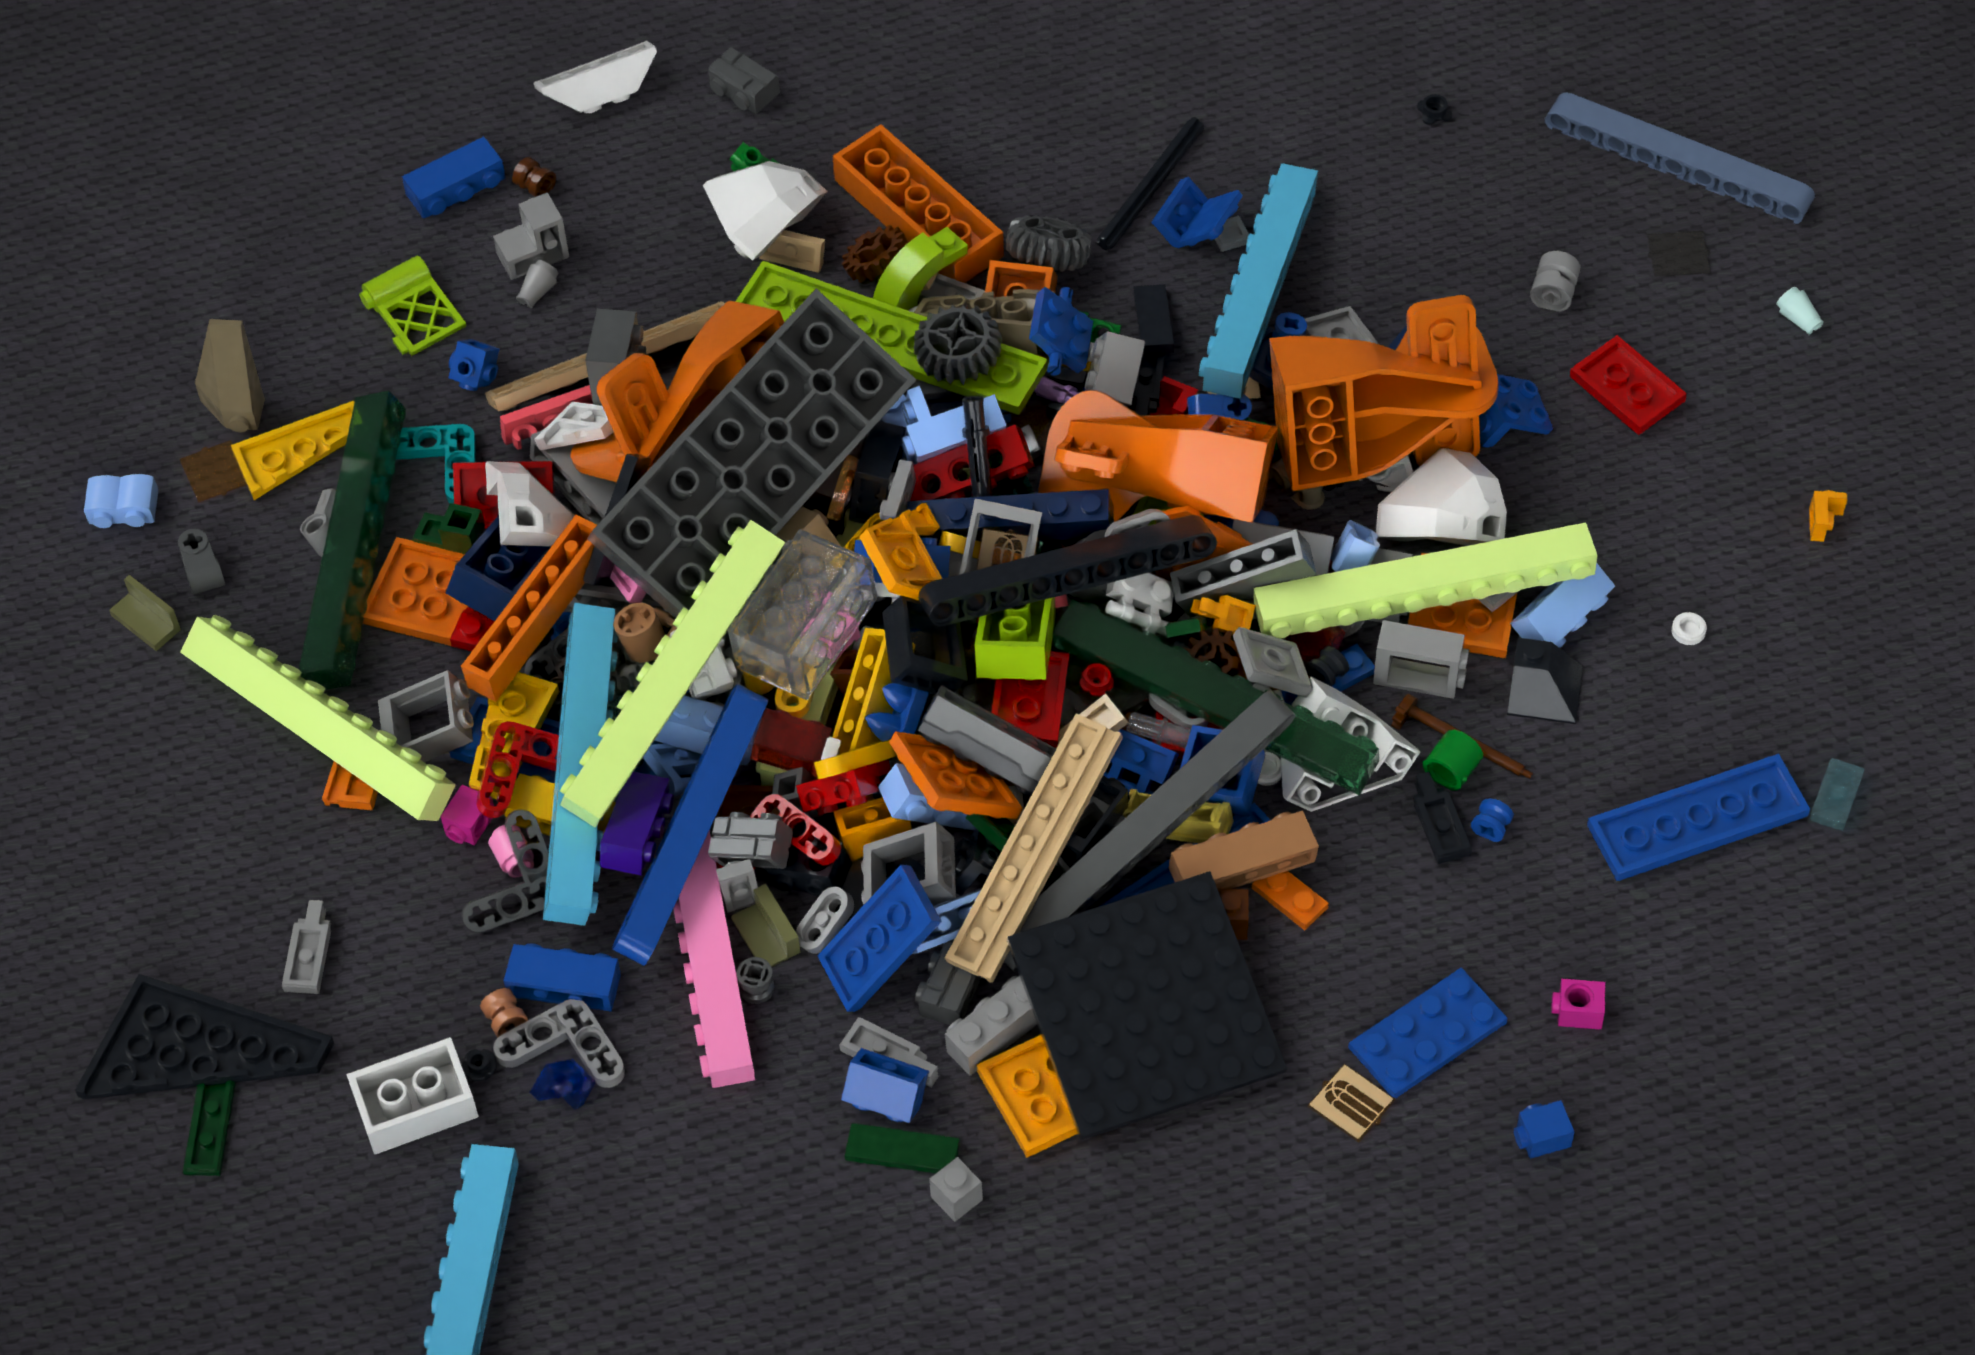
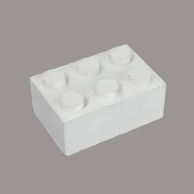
M451 1037L346 1074L374 1155L479 1117Z

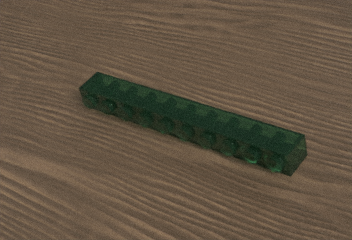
M389 390L356 397L299 666L302 678L322 685L325 690L350 686L356 666L355 660L361 640L363 616L367 611V599L370 585L373 581L372 575L378 555L381 530L384 526V516L389 500L392 476L395 472V461L398 447L400 446L403 421L406 417V408Z
M1072 599L1052 633L1055 647L1090 664H1103L1109 668L1112 675L1223 729L1265 693L1252 687L1251 682L1241 676L1235 675L1231 677L1223 673L1221 668L1213 662L1207 660L1204 662L1192 658L1191 654L1182 647L1173 646L1172 648L1161 643L1160 638L1151 632L1143 631L1141 633L1131 628V625L1120 617L1114 616L1110 618L1102 614L1099 608L1089 602L1081 604ZM1274 693L1283 702V699L1278 694ZM1283 702L1295 713L1296 717L1265 750L1360 796L1379 762V748L1376 747V744L1365 736L1358 735L1355 737L1345 732V729L1334 721L1327 720L1324 722L1314 717V714L1303 706L1296 705L1293 707Z

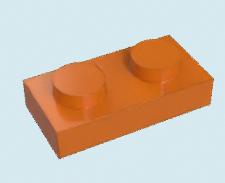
M1289 871L1252 883V889L1303 930H1306L1328 909L1329 903Z

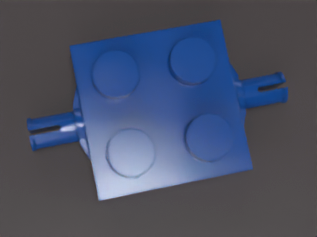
M1044 287L1036 294L1029 340L1041 347L1048 355L1049 364L1047 372L1050 375H1059L1062 364L1078 374L1087 366L1093 321L1086 314L1072 306V289L1063 287L1060 289V295L1058 296Z

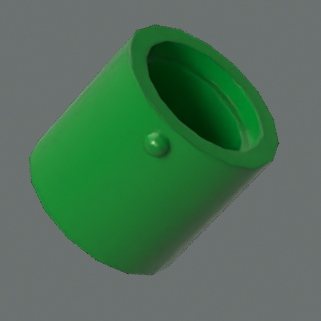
M1448 730L1423 761V769L1425 772H1430L1433 781L1451 791H1456L1462 787L1483 759V752L1478 743L1469 735L1458 730Z

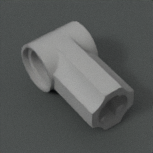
M333 488L322 491L314 514L307 517L300 527L303 536L321 557L332 555L343 543V538L338 530L349 499L344 492H338Z

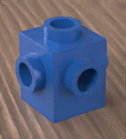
M474 339L457 341L456 349L449 359L450 373L448 378L458 381L459 387L470 391H477L480 387L489 386L496 378L498 372L496 362L500 349Z

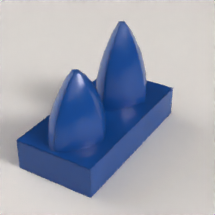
M896 683L884 686L882 690L886 701L894 710L892 714L878 712L867 715L865 719L870 729L881 741L890 740L895 731L915 734L929 692Z

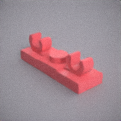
M590 385L500 416L501 436L506 445L513 443L516 449H522L521 440L531 439L532 434L545 429L572 401L593 404Z

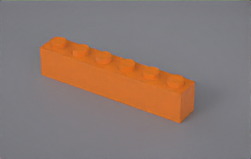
M578 515L573 517L461 665L469 689L495 702L499 699L585 584L583 578L594 549V545L587 538L597 524Z

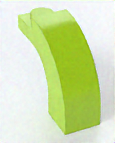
M948 227L930 237L922 232L906 244L888 264L879 279L873 299L907 311L917 306L920 293L926 283L938 271L966 255L968 245Z

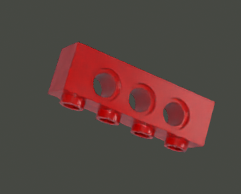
M1016 424L987 436L989 458L995 453H1001L1003 456V461L999 467L995 469L990 468L992 489L997 487V481L1009 477V480L1019 479L1028 474L1027 469L1035 467L1022 429ZM967 444L913 465L916 483L910 501L967 498L966 494L972 492L971 479L969 477L965 481L958 480L960 468L969 465ZM933 478H940L941 486L939 490L932 494L928 493V482Z

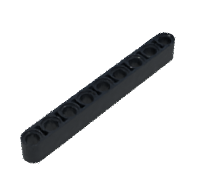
M1188 515L932 581L921 588L918 599L934 625L947 626L1048 598L1203 559L1213 553L1217 540L1200 516Z

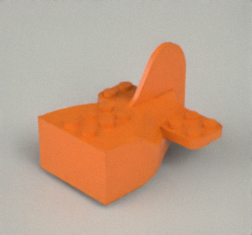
M1456 295L1414 303L1407 310V331L1396 350L1380 344L1352 339L1318 336L1269 338L1276 426L1279 427L1277 444L1292 491L1360 480L1386 470L1412 451L1419 466L1440 448L1468 452L1475 457L1479 454V415L1486 412L1497 398L1498 375L1484 338L1476 327V310L1469 296Z
M727 301L704 324L690 344L668 391L654 360L649 355L634 353L605 374L597 384V395L614 432L605 439L575 444L570 453L574 467L583 474L617 482L626 455L642 454L651 458L649 470L783 325L784 320L780 310Z
M1086 390L1074 395L1065 402L1051 424L1038 493L1109 489L1114 506V522L1118 521L1139 499L1149 496L1166 501L1168 507L1177 508L1189 505L1202 514L1218 515L1253 523L1265 502L1279 427L1214 414L1140 416L1104 392ZM1059 540L1050 541L1058 548L1065 547Z

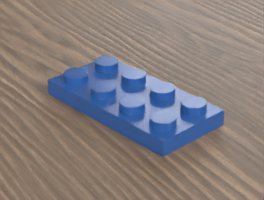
M900 865L817 955L847 1012L860 1010L942 922L912 867L909 865Z
M1461 967L1350 1041L1348 1048L1393 1099H1396L1505 1025L1507 1017Z

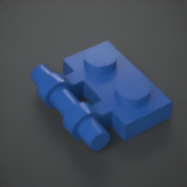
M1120 729L1118 732L1122 734L1123 739L1110 761L1113 764L1109 773L1105 771L1103 776L1108 779L1115 778L1128 789V796L1130 789H1136L1139 793L1153 794L1154 792L1150 791L1152 782L1156 781L1164 784L1169 779L1179 753ZM1125 769L1141 775L1137 785L1122 779Z

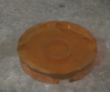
M848 455L844 460L828 510V519L834 521L841 519L859 462L858 457Z

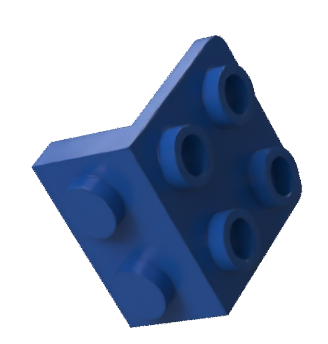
M1186 177L1179 181L1152 220V224L1171 246L1175 248L1187 245L1191 247L1207 239L1214 240L1223 232V225L1226 220L1238 210L1239 206L1237 204L1243 195L1239 190L1208 199L1190 177Z
M1497 374V398L1486 412L1479 415L1481 447L1494 446L1510 428L1545 435L1549 434L1553 427L1538 393L1537 386L1530 380Z

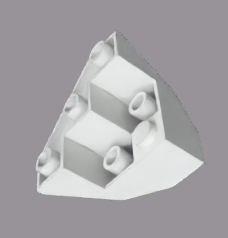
M771 161L715 177L703 185L729 239L735 244V250L741 256L751 260L762 256L785 228L803 220L828 192L805 170Z
M1440 448L1378 504L1376 534L1378 538L1407 542L1431 539L1466 546L1505 539L1507 511L1499 480L1473 454Z
M487 461L485 463L487 495H498L500 544L551 547L575 515L520 463Z
M1310 677L1309 680L1313 689L1307 697L1298 695L1293 702L1291 710L1295 713L1296 717L1284 730L1280 742L1284 799L1312 812L1402 780L1420 754V751L1373 712L1339 690ZM1385 762L1397 773V775L1358 788L1364 784L1366 775L1357 763L1377 772L1382 763ZM1340 776L1350 788H1358L1313 804L1318 801L1321 795L1320 789L1313 780L1332 788Z

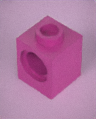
M463 784L442 813L441 820L445 834L450 840L458 844H462L465 841L475 846L493 818L482 815L478 810L476 802L479 791ZM489 797L490 805L494 806L492 797Z
M1561 979L1559 992L1552 993L1551 1014H1558V1026L1602 1029L1605 1015V982ZM1579 1002L1583 1004L1584 1007H1576L1571 1003Z

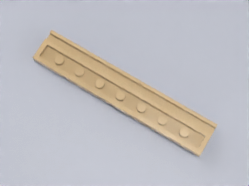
M722 301L643 331L642 346H646L647 354L664 350L667 346L677 342L687 341L696 337L704 324L725 303ZM587 353L485 392L489 405L497 409L498 412L516 407L519 403L558 388L571 386L579 380L587 378L588 373L585 362Z
M1077 713L1075 714L945 956L948 963L976 976H981L993 983L1010 951L1007 937L1021 931L1123 739L1120 732H1114L1100 723Z

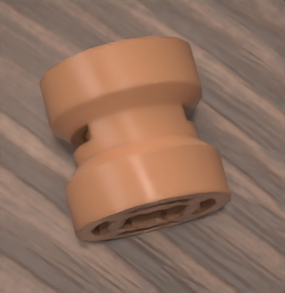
M502 988L491 992L480 1004L484 1016L492 1021L491 1027L496 1037L506 1033L505 1027L510 1024H514L517 1027L528 1021L523 1009L516 1006L517 999L509 988Z

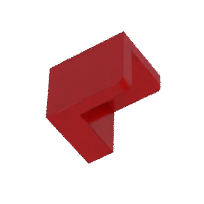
M1164 376L1160 381V401L1157 413L1149 412V415L1188 414L1187 398L1197 395L1198 389Z

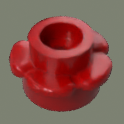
M1099 663L1091 664L1082 672L1080 686L1092 696H1103L1106 691H1110L1113 688L1114 679L1111 677L1109 668Z

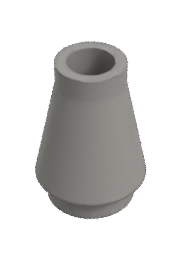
M537 260L535 264H531L521 290L516 297L517 301L533 308L535 303L557 283L558 271L543 260Z

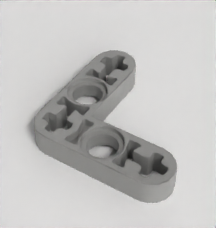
M566 1000L507 1031L496 1039L493 1047L497 1062L504 1067L513 1068L568 1039L593 1080L599 1086L608 1088L617 1086L623 1080L625 1074L621 1057L588 1005L581 1000ZM574 1011V1013L579 1014L581 1024L583 1025L580 1030H578L572 1018L568 1019V1012ZM547 1027L552 1030L551 1036L546 1040L538 1041L532 1037L534 1031L538 1028ZM523 1035H526L531 1047L526 1048V1044L522 1040ZM596 1037L601 1041V1044L595 1050L588 1051L581 1047L582 1042L586 1038ZM510 1044L511 1047H516L517 1053L511 1056L508 1052L505 1053L504 1047ZM603 1055L607 1065L610 1068L614 1067L613 1075L609 1076L606 1072L602 1073L601 1063L598 1059Z

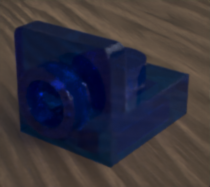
M574 1059L546 1064L530 1093L538 1101L562 1097L573 1109H578L583 1106L596 1082Z

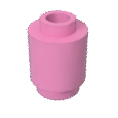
M502 825L493 831L488 844L502 871L508 873L512 878L521 877L505 831V825ZM513 825L512 830H518L523 838V842H516L517 847L519 849L522 845L526 844L527 841L523 833L521 832L520 828L518 826ZM531 849L527 850L523 856V863L528 868L534 867V854Z

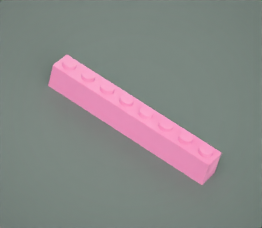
M709 830L679 895V902H676L673 910L676 924L683 923L685 932L678 933L681 954L688 953L690 962L683 963L686 983H694L695 993L688 995L692 1015L699 1014L701 1024L694 1025L697 1045H705L706 1055L699 1056L703 1078L711 1077L712 1088L754 1081L755 1075L720 884L716 872V863L708 854L711 840Z

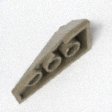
M1017 289L1013 290L1012 296L994 297V292H985L983 297L966 300L963 295L923 298L914 311L916 314L928 317V313L938 314L939 306L944 310L950 309L952 303L956 308H961L966 303L970 310L978 306L981 313L988 311L991 319L996 320L1003 344L1040 356L1043 351L1041 347L1029 340L1036 294L1040 290Z
M210 319L195 380L196 389L200 401L225 428L240 433L247 430H258L265 401L243 322L240 320Z

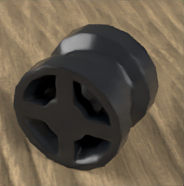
M1325 646L1319 652L1317 659H1311L1306 664V671L1309 677H1313L1332 687L1336 683L1337 677H1343L1349 671V664L1340 651L1334 647Z

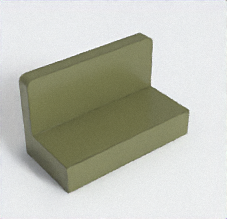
M128 575L124 581L129 593L115 604L109 612L113 618L157 651L181 630L175 611L131 575Z
M764 884L753 889L755 904L732 915L731 918L753 956L765 959L773 967L801 952L798 935L768 886Z

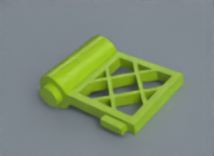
M418 255L361 286L362 292L359 293L362 303L368 310L373 308L376 312H379L396 337L392 338L393 343L402 355L409 352L413 356L466 327V322L437 285L427 265ZM429 291H432L436 296L434 306L418 303L419 296ZM397 308L410 310L407 321L394 319L390 312ZM415 311L432 313L429 325L412 322ZM437 314L450 316L455 321V323L446 328L434 326ZM410 329L427 332L425 339L413 345L408 339Z

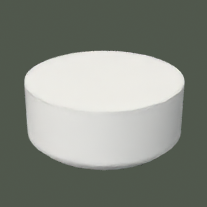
M1692 612L1679 614L1675 617L1672 624L1673 637L1685 645L1700 643L1704 639L1707 630L1705 620L1700 615Z

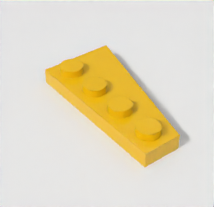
M351 401L231 445V448L253 500H256L367 431L355 402Z
M518 672L496 702L488 698L486 718L483 719L480 745L477 746L470 776V788L479 791L491 740L497 727L503 722L510 721L540 729L560 692L558 684ZM506 733L504 736L506 742L502 752L508 753L513 740L512 735ZM496 762L492 765L493 772L500 777L510 775V769L505 763ZM494 786L490 797L497 799L500 787Z

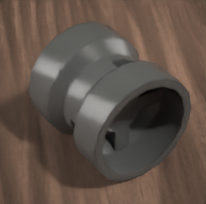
M751 957L740 963L737 968V980L741 997L752 1004L766 1002L774 993L771 965L760 957Z

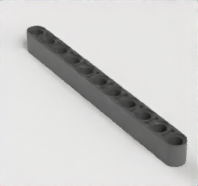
M1271 690L1262 694L1045 890L1036 900L1020 932L1085 912L1276 739L1293 722L1296 717L1295 713ZM1009 951L1004 962L1013 972H1017L1011 951Z

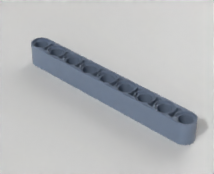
M1571 93L1560 94L1545 117V123L1550 129L1554 127L1562 130L1563 134L1580 140L1582 138L1590 141V144L1606 151H1616L1620 153L1619 156L1635 162L1639 160L1649 164L1647 167L1665 174L1670 172L1677 175L1676 178L1691 184H1701L1706 186V189L1722 196H1725V194L1734 197L1735 201L1750 207H1760L1765 209L1764 212L1781 219L1784 217L1794 221V224L1802 221L1815 198L1813 189L1803 182Z

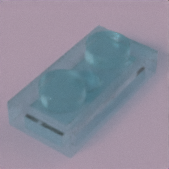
M1831 758L1809 820L1844 831L1865 768Z

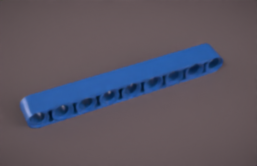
M738 683L731 691L657 848L653 861L650 863L612 946V950L643 966L650 959L768 703L767 698Z

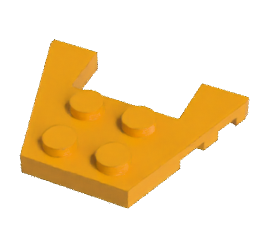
M927 503L918 505L912 511L910 509L906 510L897 518H889L867 528L859 537L888 591L918 601V595L923 586L932 581L943 579L920 538L921 535H933L940 528Z

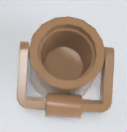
M642 602L624 607L618 612L613 623L615 632L628 657L632 661L639 663L650 662L659 656L654 651L666 634L663 626L671 627L668 634H666L667 636L677 629L673 625L675 620L671 614L659 608L654 609L651 605Z

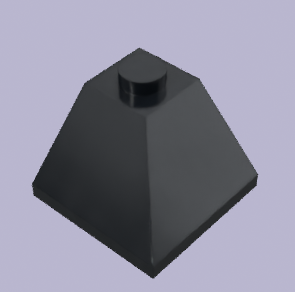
M1518 638L1507 715L1576 724L1583 665L1553 642Z

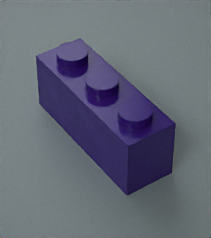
M633 771L620 791L600 842L601 868L642 875L646 862L652 863L656 850L655 838L662 837L665 827L664 815H670L673 808L674 794L669 793V778Z

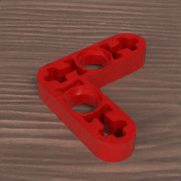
M510 721L503 722L497 727L491 740L476 805L482 815L488 818H497L505 813L511 801L520 761L556 771L557 759L555 757L558 751L559 735ZM506 733L511 734L513 740L508 753L502 752L506 742L504 738ZM539 741L547 743L550 746L551 754L548 756L538 755L533 749V744ZM496 762L505 763L510 769V775L506 777L496 775L493 772L492 765ZM494 786L500 787L497 795L498 804L496 806L490 805L489 799Z
M771 794L766 796L750 815L751 818H761L762 813H771L776 807L780 810L778 815L782 817V821L791 827L792 830L797 823L805 821L807 826L804 834L796 838L792 836L791 844L820 865L833 863L841 852L840 841L833 834L780 795ZM815 837L828 846L826 851H821L811 843ZM716 862L717 869L724 867Z

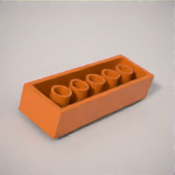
M880 124L833 155L835 181L886 227L889 225L893 229L899 227L908 242L922 232L930 237L948 227L968 245L967 254L938 272L939 274L966 283L987 269L990 260L998 261L1004 257L1003 231L883 125Z

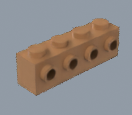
M1303 810L1293 814L1291 812H1284L1275 816L1271 821L1261 824L1258 822L1249 823L1239 831L1227 835L1226 833H1218L1199 844H1183L1171 852L1168 868L1174 882L1211 871L1220 893V889H1232L1315 862L1319 845Z

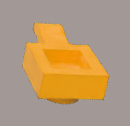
M1228 595L1220 596L1219 602L1202 597L1201 601L1193 599L1190 612L1198 616L1213 618L1212 629L1218 628L1223 633L1230 630L1232 631L1231 636H1233L1238 627L1250 630L1256 605Z

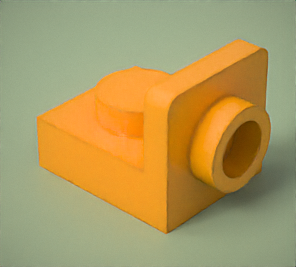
M1831 490L1814 491L1809 507L1810 541L1824 542L1827 530L1832 531L1834 515L1843 516L1848 500L1847 493Z

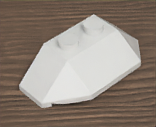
M645 41L533 83L535 89L542 94L579 112H596L602 108V104L610 101L613 103L625 101L630 98L629 94L637 92L657 51L654 45Z

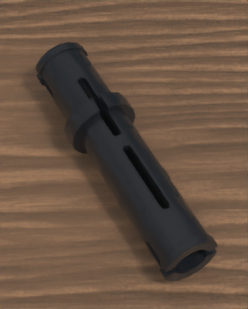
M969 396L962 399L965 420L962 434L967 439L972 489L971 497L993 496L987 436L990 432L989 426L985 425L984 397Z

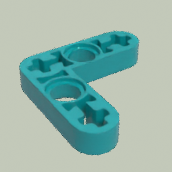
M466 424L394 428L386 431L380 439L383 454L390 459L445 456V493L449 504H454L453 463L476 462L474 430ZM459 436H465L463 440L464 450H458L457 440ZM412 438H413V442H414V446H415V447H410V445H409V444H411V443H410V439H412ZM426 438L437 440V443L432 447L427 448L420 445L422 440ZM400 440L398 447L392 448L391 445H393L394 441Z

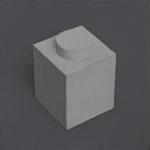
M958 1157L929 1179L931 1198L954 1222L983 1200L982 1182Z

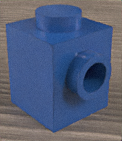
M1561 1100L1546 1105L1537 1103L1519 1112L1517 1127L1514 1128V1137L1520 1149L1526 1148L1531 1159L1571 1147L1574 1129Z

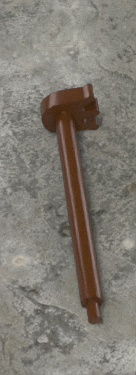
M1409 693L1396 707V713L1392 718L1393 722L1391 724L1392 727L1400 730L1410 716L1443 735L1448 730L1461 731L1417 707L1418 698ZM1473 738L1481 747L1483 757L1518 776L1523 775L1528 779L1532 777L1533 773L1526 770L1523 764Z

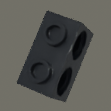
M817 838L811 842L823 852L828 848L826 844ZM840 842L841 852L838 858L829 865L816 863L791 844L788 848L789 855L786 867L784 869L765 868L773 885L780 890L804 891L814 896H819L829 887L842 888L852 861L843 842Z

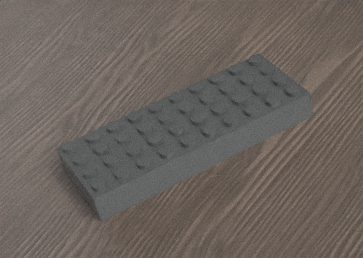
M816 288L593 529L587 540L676 619L683 607L690 610L696 601L691 596L702 580L708 583L714 573L709 569L720 553L725 556L732 548L728 541L738 526L744 529L749 521L752 520L776 535L917 379Z

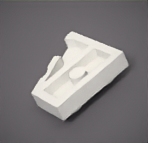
M572 401L534 440L539 450H546L605 439L614 431L603 406Z

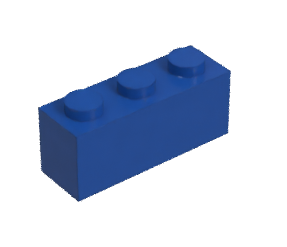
M484 136L402 176L406 196L423 218L432 214H441L446 207L459 201H467L473 194L485 188H493L501 180L505 179L502 159Z
M513 944L504 977L505 988L512 990L516 998L560 1004L569 999L581 1000L590 1009L612 1012L621 971L618 959L612 958L607 954L589 955L567 948L553 950L543 948L537 944Z

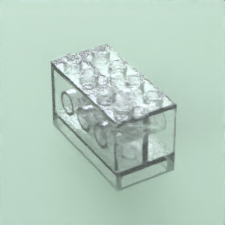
M799 529L794 538L789 539L785 543L782 555L775 565L769 566L763 582L757 590H753L746 601V606L739 616L734 618L728 628L737 670L746 672L757 679L808 701L878 598L871 559Z

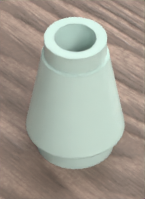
M1793 287L1785 292L1777 301V305L1780 308L1779 312L1809 335L1813 333V330L1819 329L1824 323L1804 290L1800 291L1797 287Z

